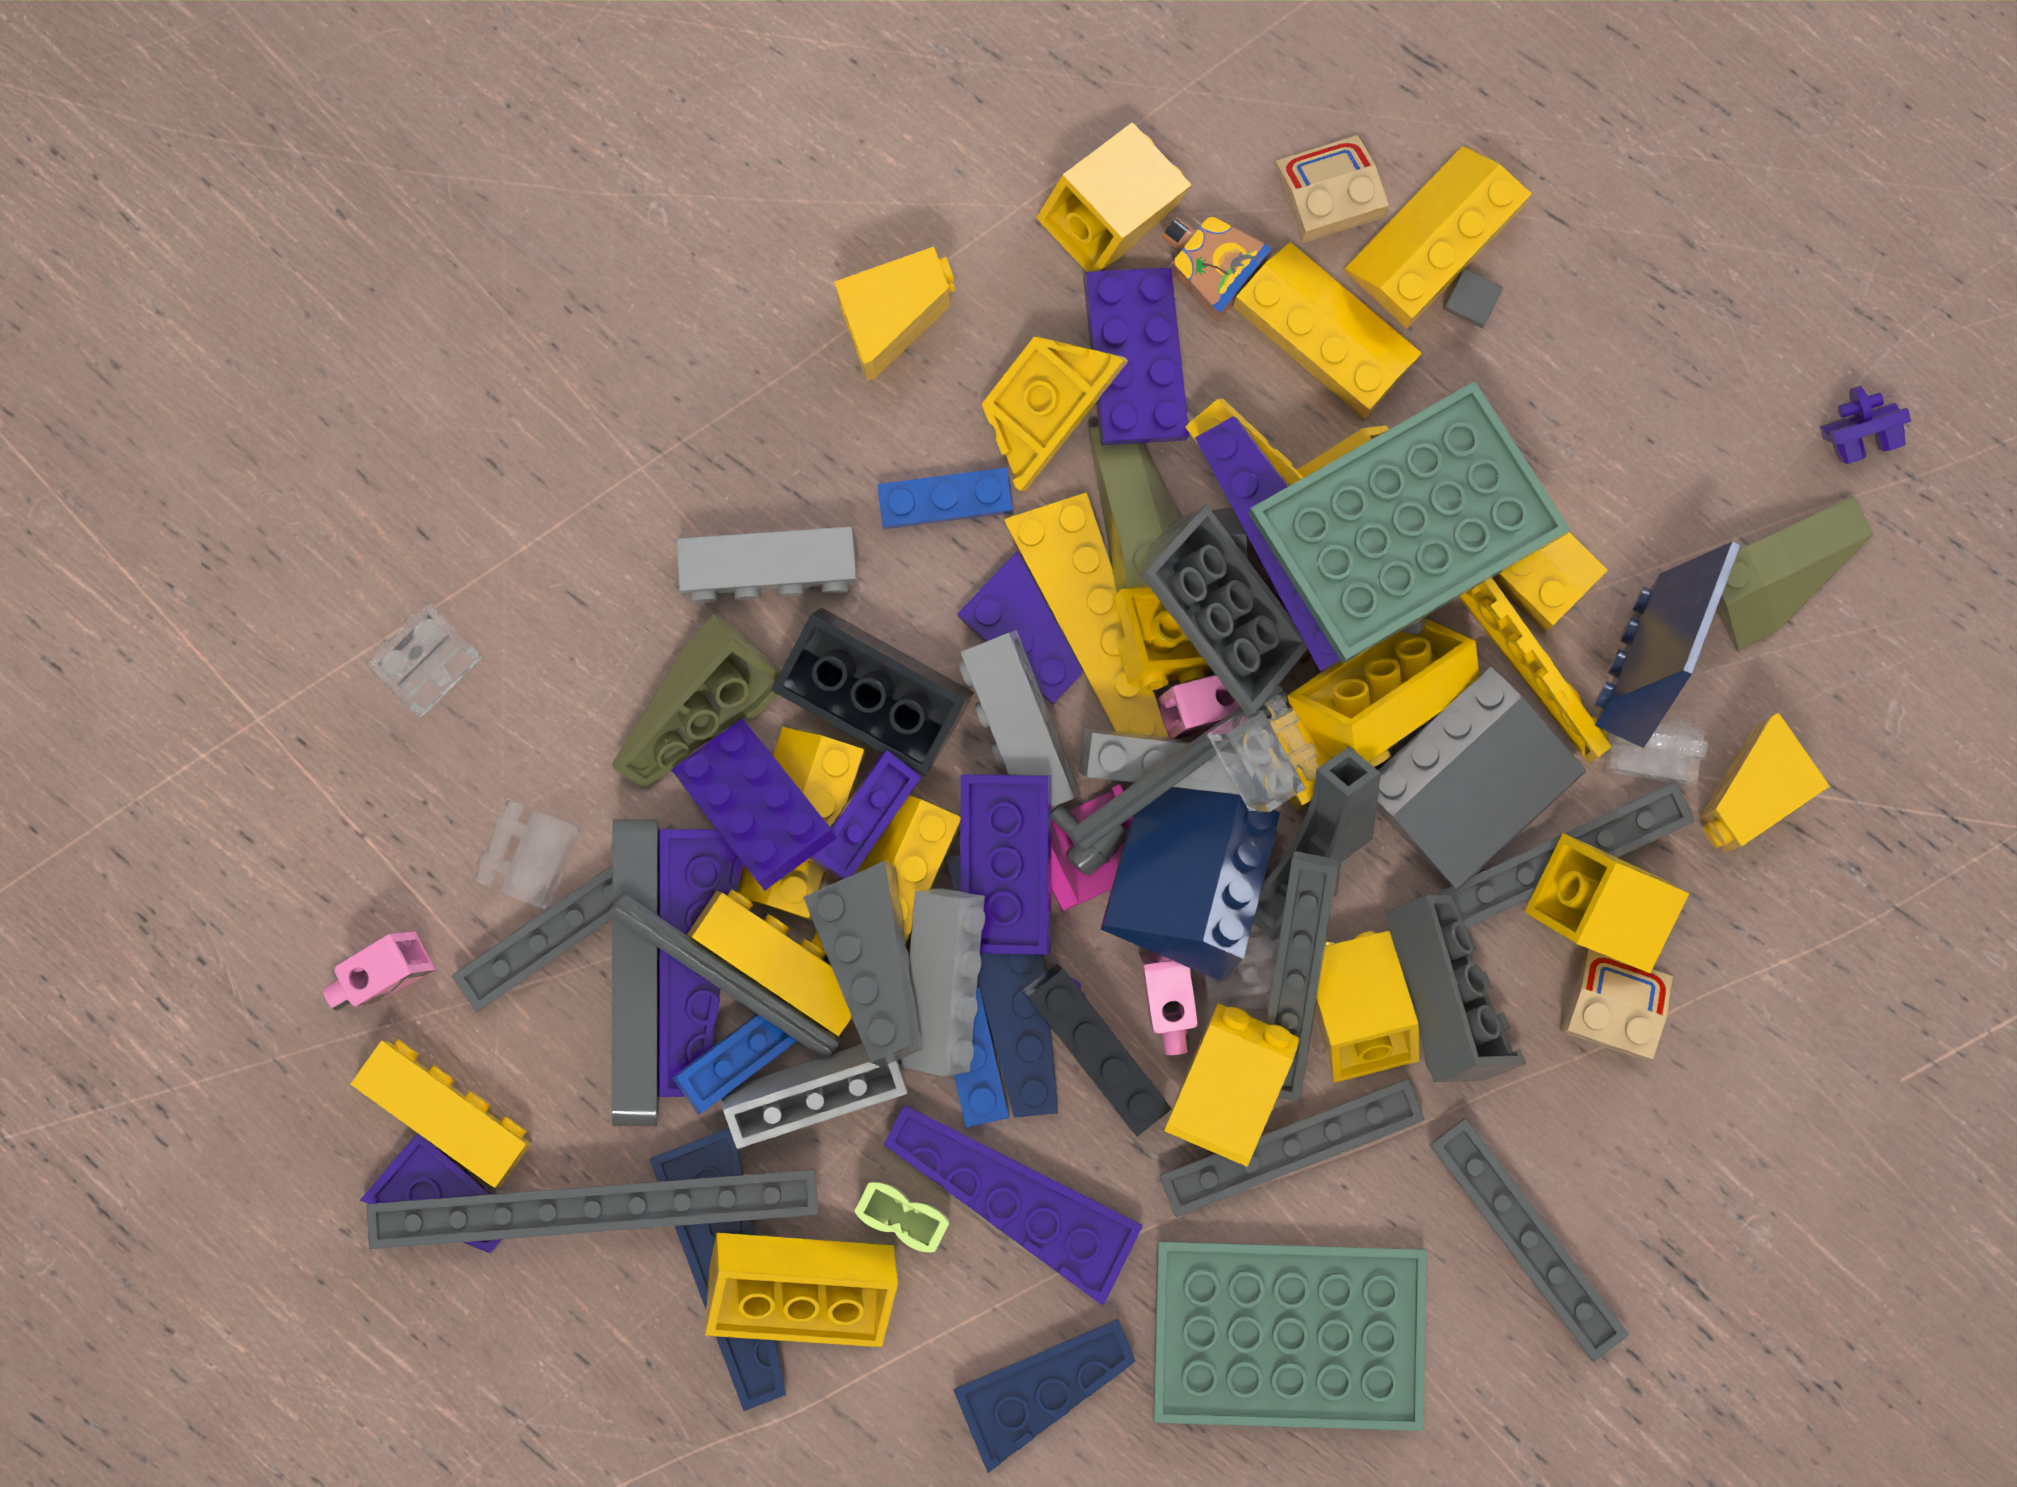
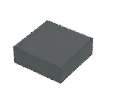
M1464 268L1444 310L1483 329L1503 287Z

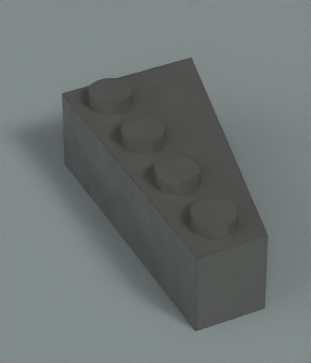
M887 861L878 863L803 897L869 1060L872 1064L880 1067L922 1050L914 991H912L910 980L909 955L905 946L902 925L904 923L902 908L899 904L896 885L898 883L896 868Z
M1424 895L1385 912L1389 926L1388 931H1390L1418 1020L1419 1034L1425 1051V1063L1432 1075L1433 1082L1484 1081L1525 1065L1526 1062L1521 1050L1513 1052L1504 1033L1511 1029L1504 1012L1496 1015L1487 995V989L1491 988L1492 985L1486 971L1483 972L1471 959L1470 954L1473 953L1475 947L1452 895Z

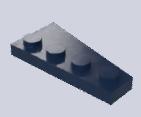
M1118 1319L953 1388L987 1473L991 1472L1001 1462L1028 1444L1054 1422L1061 1419L1084 1399L1091 1396L1136 1362Z

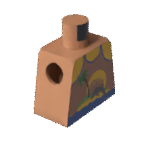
M1209 216L1197 231L1176 217L1161 237L1180 252L1172 262V274L1218 322L1235 302L1239 292L1267 262L1272 250L1263 242L1213 216Z

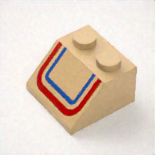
M1358 135L1275 161L1301 243L1385 217L1389 204L1376 165Z
M1587 948L1560 1032L1642 1060H1653L1667 1018L1673 976L1653 969L1651 973H1648Z

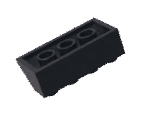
M822 607L811 613L771 689L774 693L882 753L886 750L889 751L909 768L923 776L928 774L974 694L968 688Z

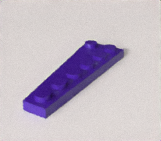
M1232 416L1195 437L1317 667L1320 671H1325L1341 662V660L1248 514L1252 507L1290 485L1278 473L1272 462L1238 418Z
M658 829V916L686 935L716 891L728 895L731 889L737 892L738 885L740 884L743 863L716 829ZM658 948V1096L685 1097L672 1077L712 1047L721 989L660 948Z
M903 1105L884 1143L886 1147L1042 1260L1102 1305L1105 1304L1143 1225Z

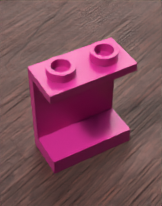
M1121 785L1113 787L1110 792L1069 811V813L1081 823L1123 792ZM1131 818L1122 823L1127 830ZM1051 820V891L1062 913L1112 888L1124 842L1109 859L1110 862L1108 864L1105 863L1091 876L1085 875L1070 863L1066 855V851L1073 844L1070 837Z

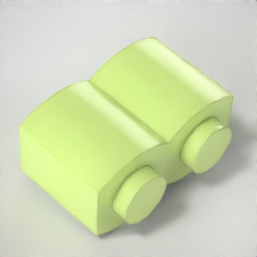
M883 1182L868 1183L855 1209L856 1215L868 1226L884 1232H895L898 1238L906 1245L922 1252L931 1253L936 1251L950 1223L948 1218L937 1208L926 1203L910 1202L899 1189Z

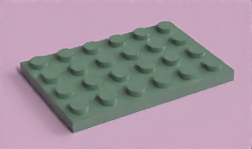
M1475 381L1255 505L1248 512L1343 664L1562 538L1571 530Z
M1158 1241L1153 1422L1424 1431L1427 1250Z

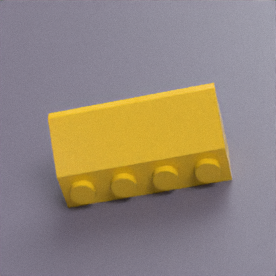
M1462 146L1344 268V271L1399 323L1408 329L1461 274L1464 268L1525 207L1532 193L1499 163Z
M1291 242L1269 259L1235 298L1233 308L1364 419L1370 415L1422 355L1417 348Z
M1568 532L1562 538L1494 576L1493 580L1532 620L1547 632L1608 570Z
M1426 619L1425 627H1423L1420 634L1399 631L1344 664L1339 662L1321 672L1290 693L1288 701L1326 755L1333 758L1349 746L1369 762L1443 711L1480 677L1476 641Z
M782 727L773 757L830 827L854 793L866 752L862 748L822 735ZM808 859L764 891L743 864L737 893L751 902L812 921L803 897L823 888L827 872Z
M911 795L907 797L855 872L856 874L883 861H887L896 868L898 881L896 885L899 904L902 908L904 922L902 925L906 947L912 934L915 891L933 889L947 858L946 856L960 829L961 820L960 816ZM816 931L811 943H813L825 952L821 939L818 935V932Z
M716 1233L709 1269L705 1336L882 1347L898 1286L894 1245Z

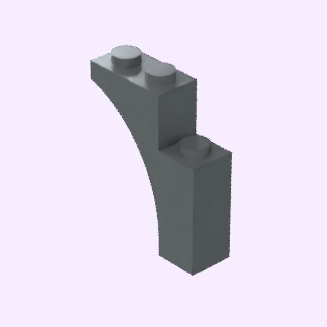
M1349 746L1316 769L1314 792L1300 830L1284 857L1262 884L1253 924L1272 941L1280 937L1294 851L1339 860L1334 896L1338 894L1341 862L1373 839L1381 773Z

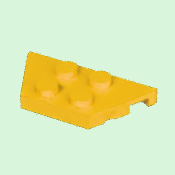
M1034 336L981 404L989 424L995 428L997 444L1001 454L1006 455L1015 477L1012 481L1019 491H1026L1127 364L1128 360L1126 358L1043 337Z

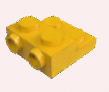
M1150 587L1121 589L1114 596L1125 635L1117 644L1128 684L1141 683L1143 690L1152 691L1166 686L1168 681L1179 680L1180 684L1206 678L1213 671Z

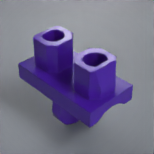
M1857 386L1849 391L1850 402L1838 406L1841 418L1853 414L1854 416L1820 426L1823 439L1833 444L1839 461L1850 464L1867 457L1862 437L1875 433L1877 446L1881 451H1890L1905 446V429L1903 424L1911 422L1909 410L1907 408L1899 409L1896 403L1872 410V408L1884 405L1881 393L1867 396L1865 390L1861 386Z

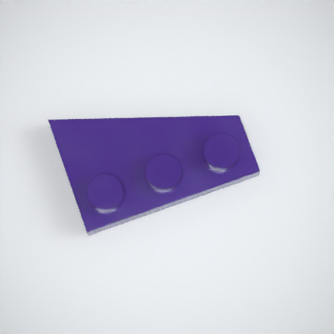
M1016 551L962 608L957 616L985 642L1017 630L1041 693L1054 705L1083 674V670L1021 556Z
M417 1133L360 1201L373 1204L490 1195L492 1193L450 1156ZM504 1239L463 1243L487 1253H492Z

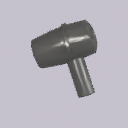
M1061 804L1052 810L1051 820L1069 836L1070 831L1080 822ZM1121 824L1085 851H1080L1073 843L1066 851L1068 860L1079 872L1091 876L1105 863L1108 864L1110 862L1109 859L1125 841L1128 830Z

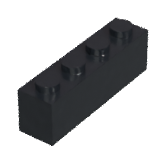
M1055 964L1022 990L1127 1127L1137 1137L1172 1110L1062 967Z

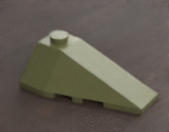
M1099 426L1089 427L1088 433L1116 592L1118 593L1121 589L1149 587L1140 573L1150 546L1170 524L1183 517L1143 443L1101 446Z
M1854 496L1738 551L1716 609L1737 651L1777 632L1873 535Z
M713 614L680 652L612 763L613 768L643 788H646L690 756V752L710 739L713 740L741 718L746 717L750 721L761 714L778 696L771 689L781 670L743 633Z

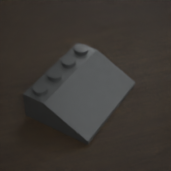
M1207 504L1170 524L1150 546L1140 575L1247 717L1255 714L1308 649L1292 618Z
M1491 666L1378 770L1381 775L1376 810L1458 891L1584 775L1586 769L1527 701Z

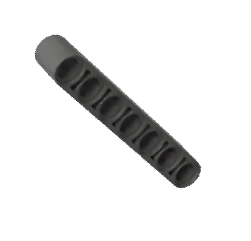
M613 819L612 906L621 895H628L658 916V819ZM612 917V1126H657L658 947L614 917Z

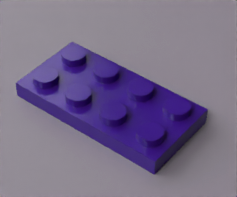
M1171 268L1086 272L1083 276L1090 348L1122 356L1128 360L1124 368L1096 402L1101 446L1186 441L1190 435L1185 427L1188 425Z
M743 718L671 769L678 781L764 891L837 838L829 825Z
M961 775L960 892L985 896L983 908L985 923L981 932L980 953L1048 955L1051 953L1052 775Z

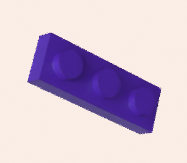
M886 750L881 753L830 826L837 838L809 859L838 881L854 875L919 782L921 776Z

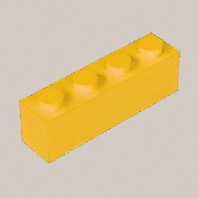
M731 889L728 895L716 891L687 933V936L833 1034L840 1036L852 1015L832 967L823 961L826 952L806 939L803 940L801 945L797 944L786 936L790 930L788 926L769 914L762 920L749 910L753 903Z
M397 1039L392 1044L389 1041L381 1040L350 1085L494 1188H500L531 1146V1143L523 1138L527 1130L507 1116L502 1121L487 1112L491 1105L476 1093L469 1090L466 1096H464L451 1086L455 1079L438 1066L433 1064L430 1070L418 1063L416 1058L419 1053L403 1041Z

